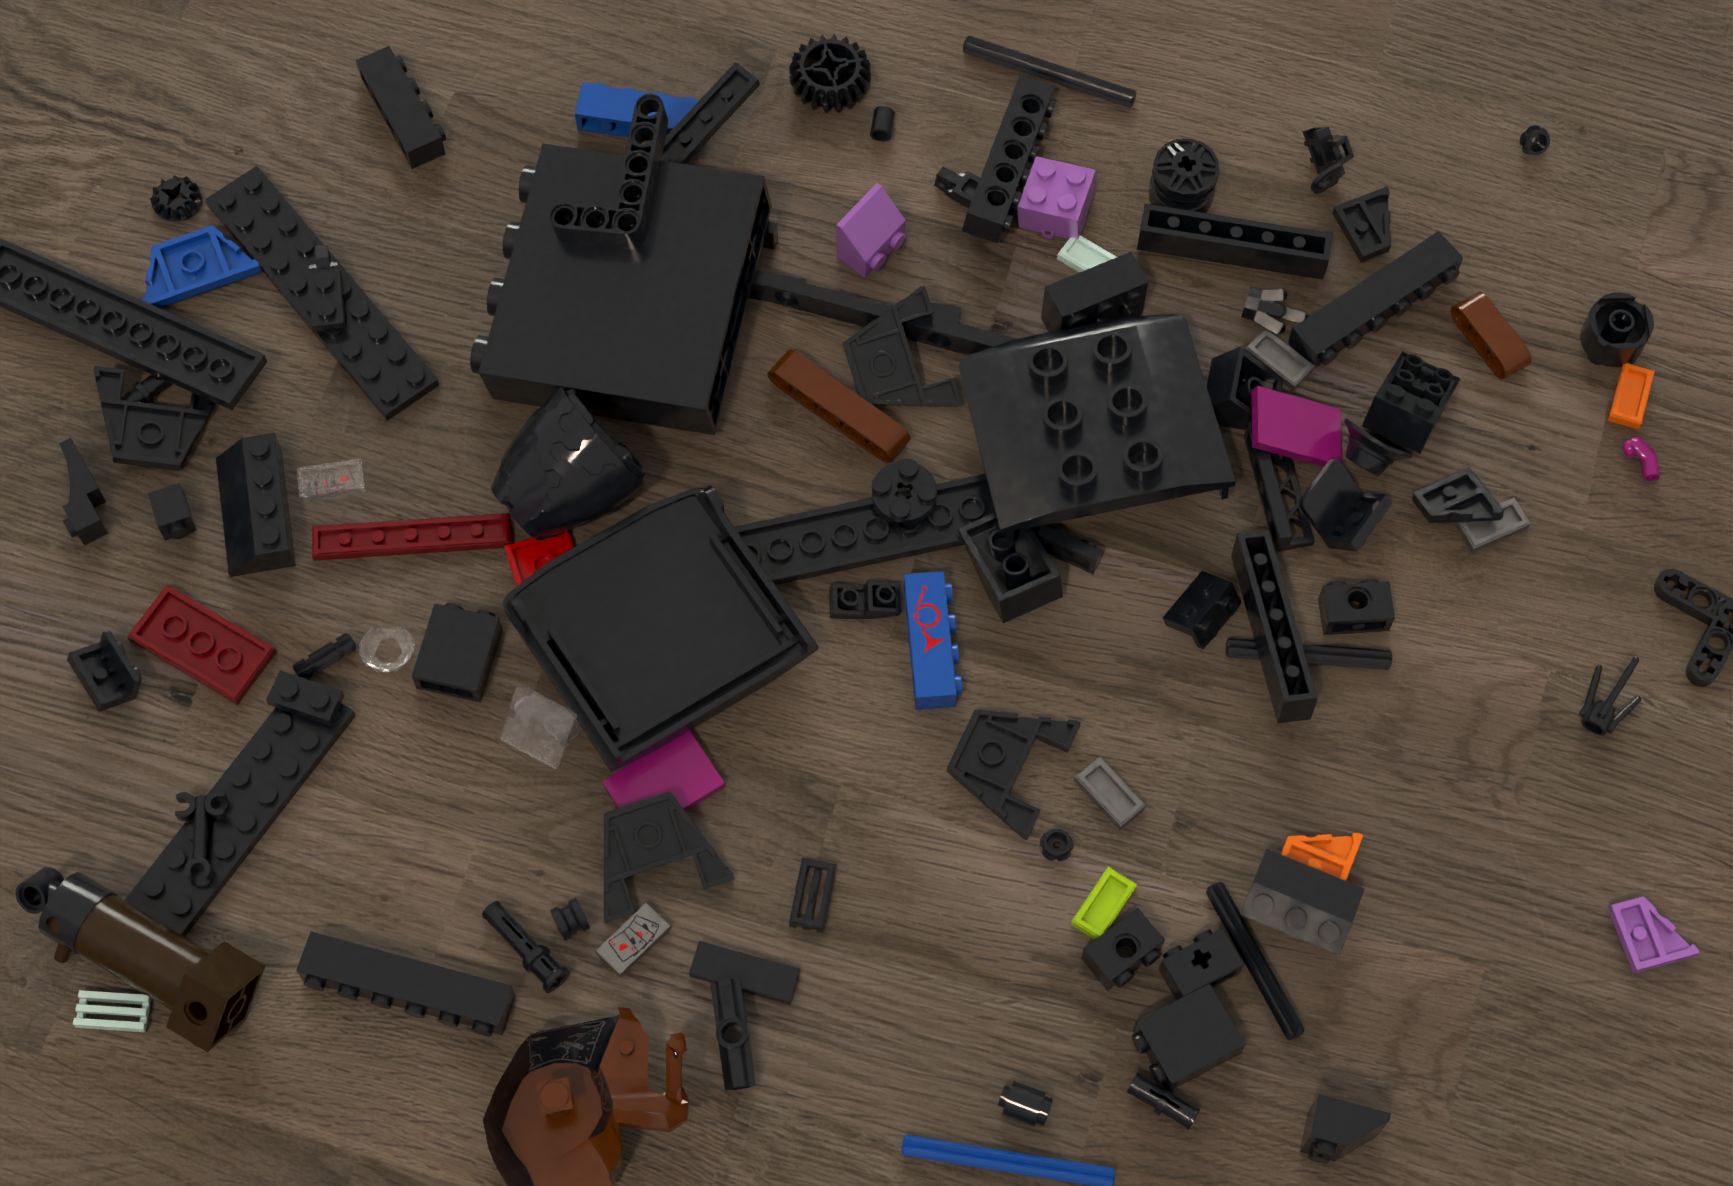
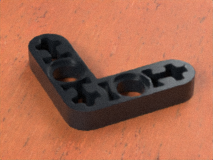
M1667 569L1659 575L1655 582L1654 591L1657 597L1709 625L1685 670L1686 677L1693 685L1706 687L1711 685L1719 675L1733 649V623L1728 630L1722 628L1728 619L1727 615L1733 613V599L1681 571ZM1669 581L1676 583L1672 591L1666 588ZM1687 588L1690 590V592L1687 594L1685 599H1683L1682 595L1684 594V591ZM1702 595L1706 597L1709 601V608L1701 609L1695 606L1692 599L1693 596ZM1718 637L1722 639L1725 643V650L1716 651L1712 649L1708 642L1709 638ZM1707 657L1712 661L1706 669L1707 673L1703 676L1698 673L1699 667Z

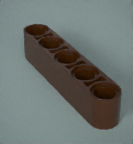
M787 350L767 373L770 381L778 389L885 463H891L911 439L910 434L901 424L794 350Z

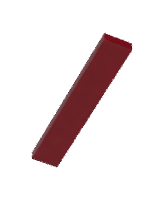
M509 513L312 526V558L314 561L498 549L511 544V518Z

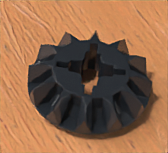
M174 175L172 179L167 181L161 179V184L158 187H153V195L150 201L154 212L162 219L181 221L189 218L198 210L202 197L197 183H193L187 176L178 178ZM180 192L182 198H176L171 202L169 195H176Z

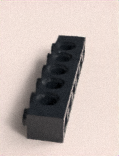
M1019 75L969 206L962 228L963 232L994 243H998L1001 232L1008 233L1013 220V215L1008 213L1010 208L1017 209L1022 192L1017 189L1019 185L1025 187L1031 171L1030 168L1026 167L1027 162L1033 163L1039 149V145H1036L1035 141L1036 139L1042 141L1048 125L1043 119L1044 117H1051L1056 100L1051 99L1055 86Z

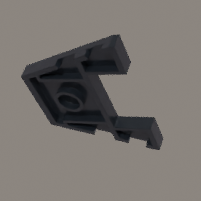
M925 285L920 286L908 297L895 304L890 310L842 343L858 395L874 406L959 407L963 405L954 377L926 386L921 385L902 326L904 323L934 313Z
M95 366L94 376L113 463L180 471L216 403L194 393L191 395L190 408L121 400L125 369Z
M975 709L947 766V772L1021 838L1028 840L1040 814V809L1009 796L1012 787L1036 739L1068 753L1081 722L1069 719L1068 722L1051 720L1050 717L1041 716L1038 719L1018 717V714Z
M670 791L604 813L605 923L635 913L624 879L656 867L693 856L704 890L734 880L731 871L725 866Z

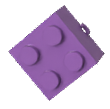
M1036 156L1017 206L1019 228L1040 232L1047 239H1052L1054 236L1065 239H1079L1096 193V170Z

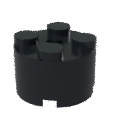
M1610 293L1600 298L1591 308L1580 333L1581 344L1587 353L1589 361L1595 365L1602 364L1608 367H1622L1625 363L1633 364L1636 362L1654 328V320L1650 309L1645 304L1642 306L1636 302V297L1626 293Z

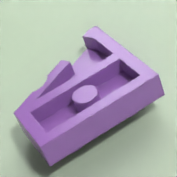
M1644 896L1616 903L1608 908L1633 974L1694 958L1700 953L1694 944L1690 946L1674 931L1676 927L1667 918L1660 916L1656 908Z

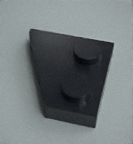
M1388 187L1360 196L1333 208L1332 214L1360 262L1389 252L1391 247V233L1389 231L1390 211H1388V198L1390 194Z
M1469 467L1414 492L1412 501L1429 523L1497 521L1503 519L1504 510Z

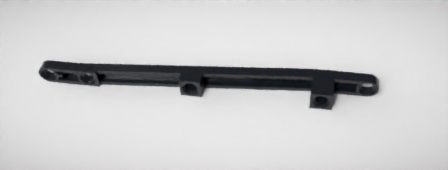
M756 270L749 297L750 299L772 302L865 327L893 307L884 303L808 284L806 279L760 270ZM930 302L934 312L932 315L902 324L906 338L909 340L965 355H971L1016 339L960 324L961 307Z

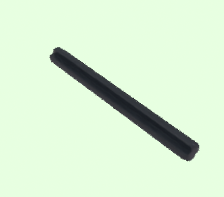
M967 36L963 44L964 53L1126 107H1132L1136 98L1135 90L973 36Z

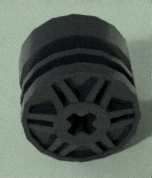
M1176 139L1166 143L1157 152L1153 163L1152 177L1149 184L1150 203L1152 205L1206 213L1211 206L1219 175V162L1213 150L1203 142L1193 139Z

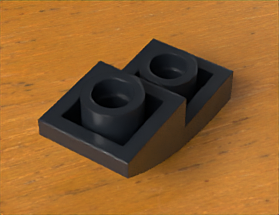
M867 580L865 585L832 583L829 587L830 618L874 619L899 616L901 613L900 583Z

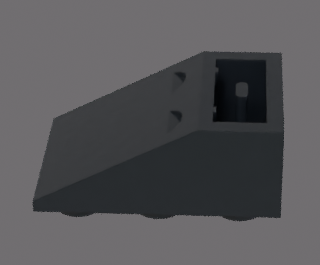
M1402 351L1376 393L1362 423V427L1421 454L1460 378L1452 375L1446 369L1437 368L1424 362L1416 355L1407 354Z

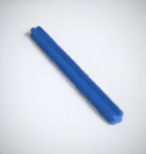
M913 1135L904 1136L901 1148L904 1156L1089 1186H1113L1115 1180V1169L1112 1167Z

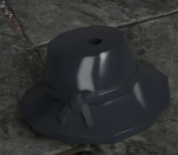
M1347 418L1344 419L1350 434L1345 457L1360 468L1379 477L1394 461L1412 458L1413 454L1403 447L1370 434Z

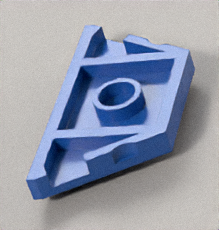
M211 225L152 246L150 253L151 266L147 270L145 280L147 288L145 298H142V301L161 308L262 271L258 261L250 259L241 251L237 244L232 240L224 238L223 233Z

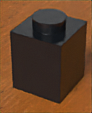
M180 483L148 493L157 526L165 541L181 539L190 532L197 530L187 497Z

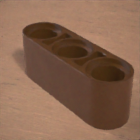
M1477 292L1451 307V316L1456 326L1496 377L1505 379L1531 364L1532 359L1528 348L1484 293Z

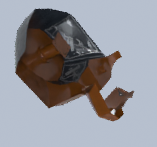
M618 1007L620 1015L531 1033L520 1045L498 1082L483 1118L488 1149L496 1168L507 1186H614V1182L621 1171L624 1158L620 1127L670 1133L688 1121L690 1101L682 1087V1054L687 1051L684 1034H670L671 1037L666 1042V1091L660 1095L649 1090V1036L642 1029L641 1023L633 1015L630 1008Z

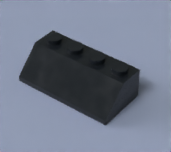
M275 433L241 438L216 458L228 573L230 577L296 566L283 456Z

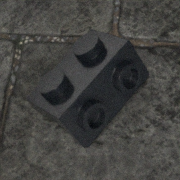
M1201 571L1162 618L1166 626L1192 636L1196 646L1204 649L1216 637L1229 618L1235 614L1241 605V600L1232 582Z
M110 630L102 632L99 643L69 652L67 661L99 712L136 699L142 681L141 674L138 668L130 663L125 655L123 644L120 640L115 639Z

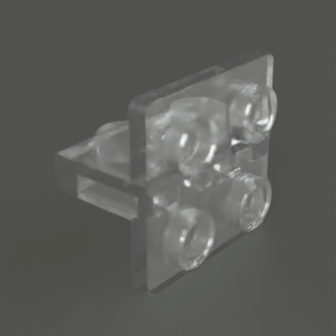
M519 684L515 688L500 739L551 768L558 769L562 764L567 746L583 733V729L576 720L577 714L527 686Z

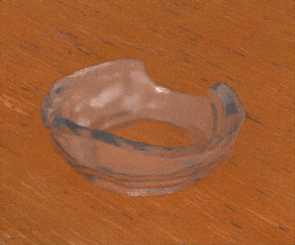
M374 626L362 637L358 648L361 659L366 666L377 672L387 673L396 672L408 663L412 658L415 644L413 636L404 627L400 626L399 629H379ZM384 638H396L402 650L400 657L392 663H382L376 657L377 647Z

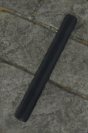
M1227 639L1225 647L1227 657L1260 660L1255 640ZM1302 643L1308 664L1384 670L1390 669L1392 665V652L1390 650Z
M1222 882L1211 885L1207 888L1206 894L1286 1039L1292 1040L1301 1036L1304 1032V1027L1242 915H1240L1227 888Z

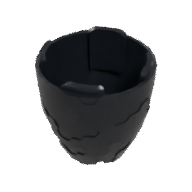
M561 387L529 417L504 453L500 467L491 485L492 493L503 505H506L512 518L528 535L538 541L556 537L565 533V531L588 524L604 516L646 485L643 480L645 474L642 471L640 462L626 445L621 442L614 443L590 414L591 408L589 403L574 388L566 391Z

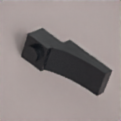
M69 438L59 443L67 462L70 478L69 502L62 506L68 518L62 521L71 537L73 538L78 535L85 546L108 534L95 510L96 507L106 503V500L73 440Z

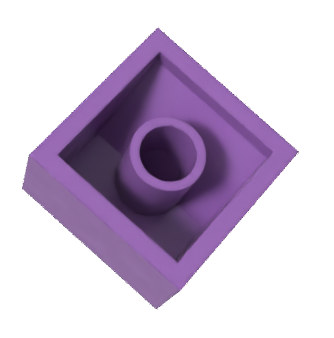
M878 183L837 224V258L865 278L873 270L878 271L885 263L887 255L893 249L898 250L906 239V220L883 187Z

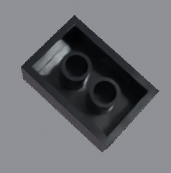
M1132 252L1126 253L1045 286L1041 319L1048 332L1123 317L1140 316L1143 313L1149 282Z

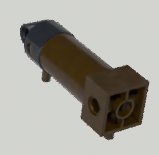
M44 867L17 886L15 895L19 905L25 911L32 914H38L42 911L38 928L40 933L58 943L54 959L57 962H67L71 951L75 954H80L172 1011L166 1027L190 1041L196 1047L209 1052L247 1019L265 965L224 941L213 951L209 952L124 901L115 892L81 872L73 873L64 879L62 874L56 869Z

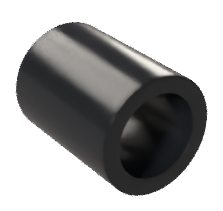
M879 106L874 109L870 130L872 139L881 142L891 139L895 117L893 109L885 106Z

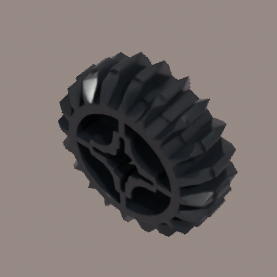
M835 33L831 39H826L822 34L820 41L810 38L808 46L801 44L799 52L794 53L791 65L789 66V74H791L789 76L790 84L794 89L795 96L801 97L803 105L811 102L813 110L821 106L825 113H827L829 108H835L839 112L842 105L850 109L852 101L860 103L862 94L867 93L868 84L871 82V64L867 59L865 50H859L857 42L849 45L847 36L840 41L837 40Z

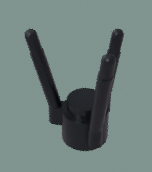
M1633 657L1607 700H1598L1596 703H1593L1602 672V666H1596L1585 704L1579 713L1583 717L1581 723L1587 730L1602 736L1606 732L1612 733L1617 724L1641 702V697L1636 696L1618 714L1614 715L1616 710L1612 705L1639 662L1638 657Z

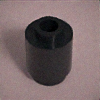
M1013 1081L1011 1087L1004 1086L998 1106L1004 1108L1002 1115L1031 1126H1035V1124L1044 1126L1053 1098L1045 1096L1046 1092Z

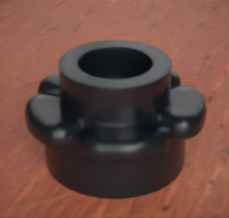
M1532 125L1521 134L1519 142L1523 146L1522 151L1524 153L1539 155L1549 147L1550 138L1545 128H1540L1539 125Z
M1052 829L1040 839V847L1043 849L1042 855L1050 861L1055 859L1064 861L1070 857V850L1073 849L1074 843L1071 836L1064 830ZM1058 843L1060 847L1054 848L1053 844Z

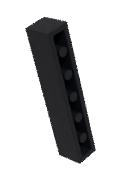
M1144 204L1137 250L1323 280L1329 262L1333 233Z
M1438 231L1292 327L1288 343L1296 352L1315 366L1314 368L1320 364L1325 366L1331 363L1337 357L1338 352L1344 348L1351 349L1355 347L1368 332L1375 333L1394 315L1397 317L1403 315L1409 310L1412 303L1418 299L1423 301L1430 297L1436 287L1442 283L1447 285L1454 281L1460 273L1459 268L1463 257Z
M1270 531L1237 533L1231 558L1277 723L1311 720L1318 697Z
M312 931L309 934L296 970L302 981H304L303 984L309 988L324 991L325 987L338 990V995L352 1000H357L358 996L371 999L370 1002L373 1005L385 1009H391L392 1005L405 1008V1013L417 1018H424L425 1014L438 1017V1022L450 1027H458L459 1023L471 1026L473 1032L483 1036H492V1033L503 1035L516 996L511 985Z

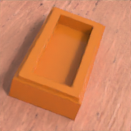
M1629 363L1622 365L1607 421L1639 430L1655 371Z

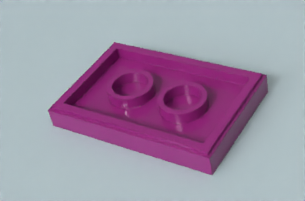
M1256 386L1251 390L1253 448L1322 467L1330 459H1339L1342 463L1340 409L1261 386Z
M691 731L638 759L602 781L604 788L617 808L670 791L686 811L725 788V782Z

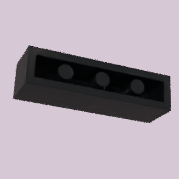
M387 46L356 60L361 80L411 169L445 155L443 142L446 141L445 133L439 123L433 124L431 108L426 100L420 101L418 97L420 95L419 88L413 77L407 78L405 74L407 68L400 55L395 57L390 46Z

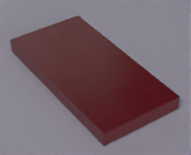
M168 584L127 636L132 643L237 705L277 653L276 648Z

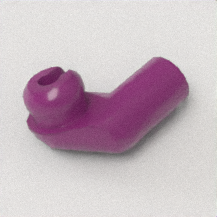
M1632 437V440H1626L1622 445L1624 454L1630 458L1637 455L1641 461L1643 479L1645 481L1658 480L1660 474L1656 452L1640 437Z

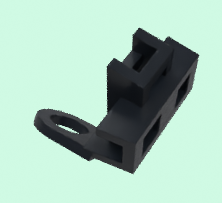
M1313 127L1302 131L1306 140L1304 145L1308 146L1312 157L1310 162L1314 163L1318 176L1311 184V190L1315 194H1319L1337 184L1339 178L1345 174L1343 164L1354 157L1347 135H1332L1329 127ZM1341 144L1344 152H1340L1339 146Z

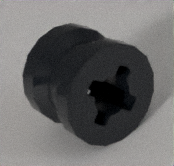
M576 898L569 900L565 907H555L550 910L564 941L572 938L573 933L579 930L584 932L590 929Z

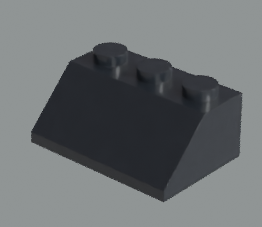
M1266 848L1240 915L1340 955L1357 912L1364 888Z

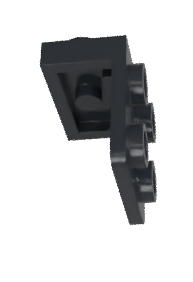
M1330 459L1299 500L1300 509L1328 548L1355 552L1363 546L1367 537L1382 520L1383 515L1392 504L1385 494L1362 492L1339 459Z

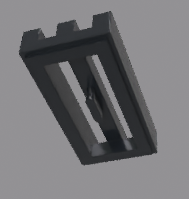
M802 858L789 927L796 928L798 926L803 927L804 930L815 929L816 932L823 933L836 864ZM809 867L814 868L805 918L803 919L798 918ZM821 870H826L827 876L818 921L812 920Z

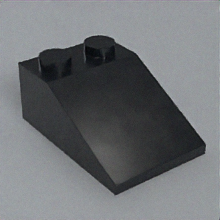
M995 513L958 528V533L987 596L1003 623L1063 597L1060 574L1033 528L1014 531V542L1011 543L1007 542L1005 533L1000 534Z

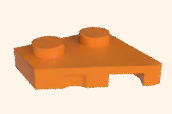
M1352 833L1351 836L1339 837L1323 834L1312 838L1305 835L1288 836L1281 855L1346 881L1363 834Z

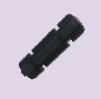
M348 633L342 634L336 638L337 642L334 644L329 642L309 654V659L306 661L303 658L293 664L292 667L295 674L305 679L312 677V672L316 670L320 672L340 660V655L343 653L346 656L355 651L356 644Z

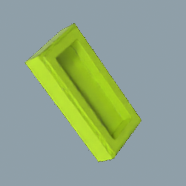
M1108 866L1071 921V925L1096 940L1111 928L1136 890L1137 884Z

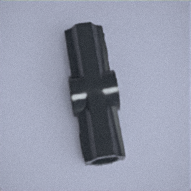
M727 979L710 983L716 1021V1038L719 1043L725 1091L756 1086L750 1046L751 1034L747 1024L741 979ZM731 1026H738L742 1029L741 1039L734 1044L725 1042V1031Z

